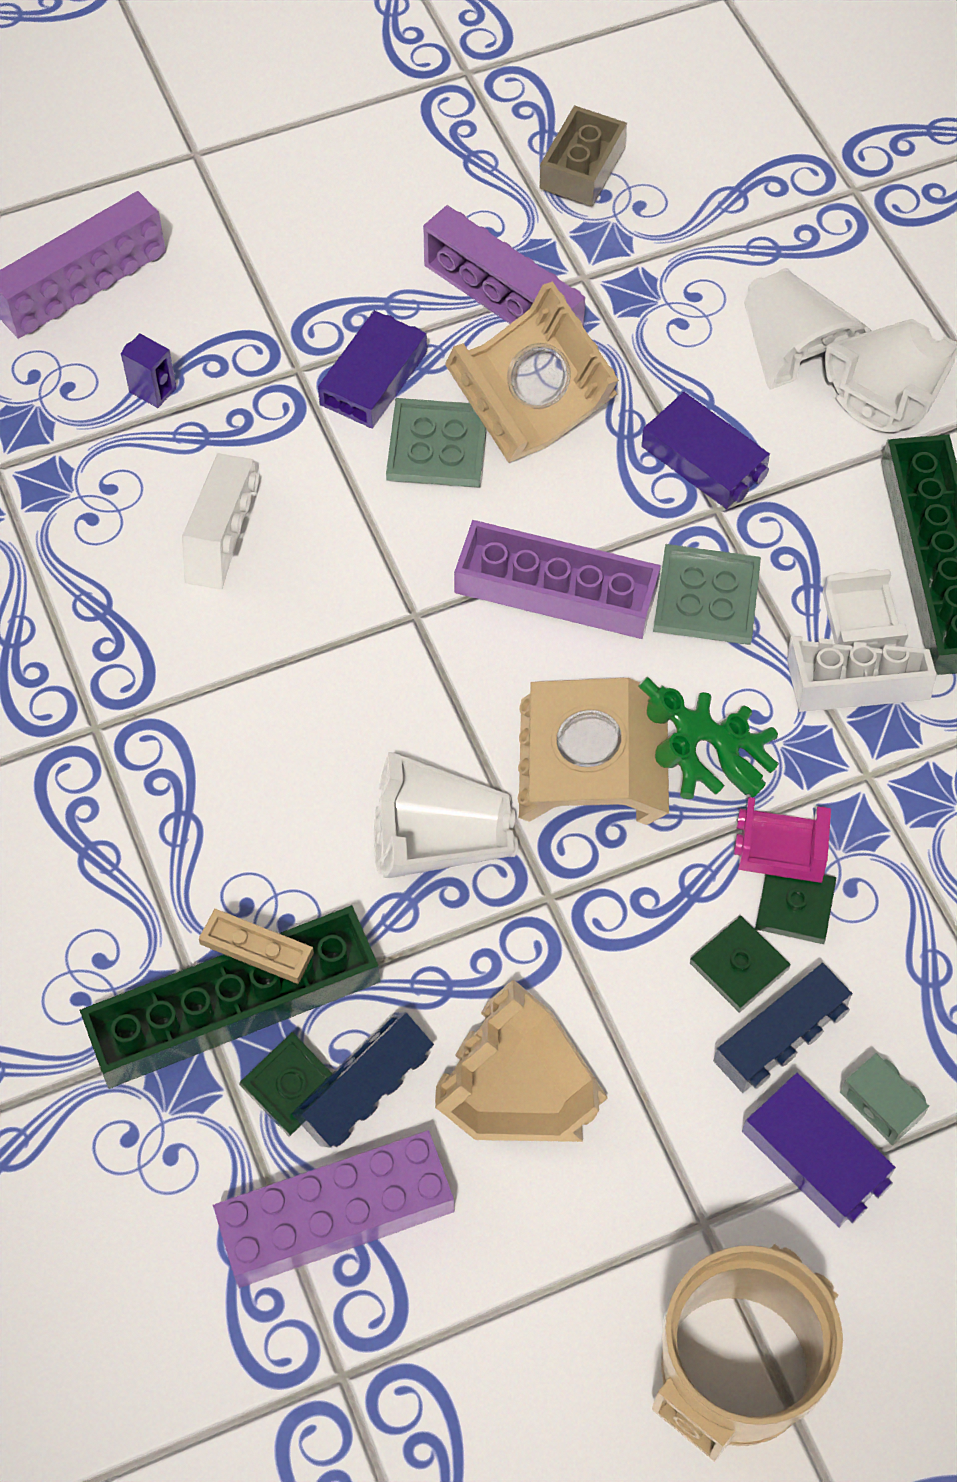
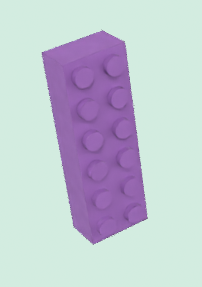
M136 191L0 270V320L17 339H20L28 333L34 332L38 327L50 320L59 317L77 304L83 303L94 294L110 287L116 281L132 274L150 261L159 258L162 254L166 253L159 211L139 191Z
M446 205L423 225L424 266L509 324L529 310L543 284L553 281L559 292L564 295L567 304L576 317L580 319L582 326L584 325L586 297L578 289L570 287L555 274L546 271L531 258L525 257L513 249L510 244L501 241L489 233L486 228L468 219L462 212ZM549 350L550 352H552L553 354H555L557 357H559V358L561 357V355L558 354L557 352H555V351H553V350Z
M472 520L454 571V593L643 639L658 588L661 565Z
M427 1130L213 1204L212 1206L238 1288L454 1213V1198L431 1134Z

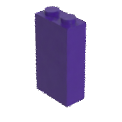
M374 310L318 385L320 406L373 429L427 354V333L418 327L409 326L390 315Z
M686 392L681 393L643 428L642 448L725 509H728L735 501L741 502L747 495L749 488L755 482L761 483L769 473L770 453Z
M798 1072L745 1121L742 1133L838 1228L847 1220L852 1224L856 1222L868 1209L864 1203L872 1195L879 1199L893 1184L889 1178L896 1167Z

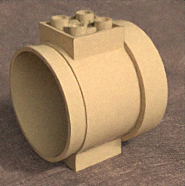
M776 1244L771 1248L760 1246L731 1247L715 1252L699 1261L685 1274L677 1285L665 1315L661 1372L664 1385L656 1395L652 1410L714 1462L727 1445H758L784 1433L793 1423L805 1417L813 1410L829 1389L838 1372L843 1350V1333L840 1316L835 1304L839 1294L833 1290V1284L825 1276L812 1272L792 1250L786 1247L781 1249ZM721 1299H745L771 1309L791 1327L801 1344L807 1371L803 1397L791 1407L765 1416L739 1415L714 1405L694 1387L682 1366L678 1352L677 1331L683 1320L699 1307Z

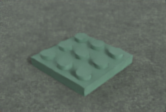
M395 398L386 481L480 487L486 427L471 404Z
M665 544L653 632L751 645L761 557Z

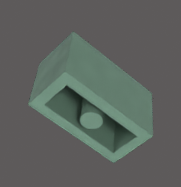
M875 1053L845 1080L840 1093L893 1146L924 1117L930 1106L926 1103L925 1096L917 1087L909 1086L899 1076L898 1069L891 1061L883 1060Z

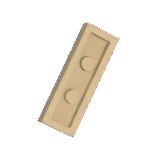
M215 908L198 938L202 946L299 984L314 954L313 947Z

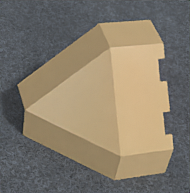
M513 979L487 1002L481 1012L486 1018L476 1032L469 1031L455 1054L460 1061L452 1074H443L437 1083L435 1108L474 1140L583 1142L582 1125H587L595 1119L599 1112V1105L607 1100L608 1097L554 1014Z

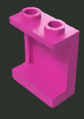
M748 797L746 809H739L736 829L743 830L742 835H736L734 855L740 856L738 870L822 883L828 861L831 808L817 806L815 818L812 820L755 811V798Z

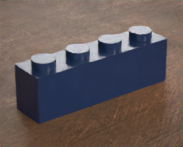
M821 963L719 1046L713 1062L742 1093L751 1086L757 1089L770 1078V1070L778 1064L784 1067L797 1055L796 1049L804 1042L808 1045L815 1042L823 1034L824 1030L822 1027L828 1022L832 1021L834 1024L839 1022L850 1011L848 1004L853 993L824 963Z
M395 1012L291 1114L319 1146L331 1148L334 1145L338 1147L352 1134L350 1128L359 1119L364 1121L376 1111L378 1106L375 1103L384 1094L390 1095L395 1092L403 1083L402 1077L410 1069H417L428 1059L429 1055L427 1052L434 1046V1043L407 1012Z

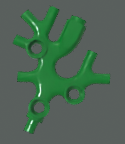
M645 677L640 682L638 687L649 696L647 700L649 702L647 705L648 718L652 722L664 724L671 720L676 727L677 733H674L657 746L655 759L664 768L680 766L683 773L680 796L683 799L690 800L694 798L697 781L703 783L715 795L725 786L698 759L696 746L700 741H707L713 745L717 751L719 763L725 776L744 795L749 794L753 798L764 788L766 782L762 779L763 775L740 756L739 749H744L766 771L772 773L779 763L765 751L764 745L778 738V732L774 727H769L758 733H750L748 719L752 715V710L748 706H741L737 713H732L721 722L716 723L710 714L711 694L706 692L699 693L696 709L690 710L684 706L683 696L676 689L666 688L663 685L658 687L649 677Z

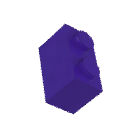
M139 333L132 342H128L120 353L129 393L159 408L177 388L170 349Z

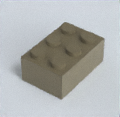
M574 105L540 163L539 189L593 206L625 149L627 122Z

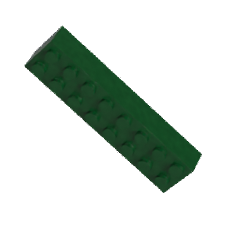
M950 434L887 439L881 464L924 647L930 650L936 675L957 674V461Z
M353 905L278 933L313 947L314 954L299 984L223 954L80 1009L81 1017L108 1088L111 1089L380 983L379 965Z

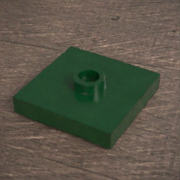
M765 874L755 930L824 945L837 877L824 875L822 883Z
M742 916L738 917L690 958L689 962L739 1013L785 974L791 966Z
M291 1032L239 1082V1085L290 1137L301 1126L291 1113L332 1072Z

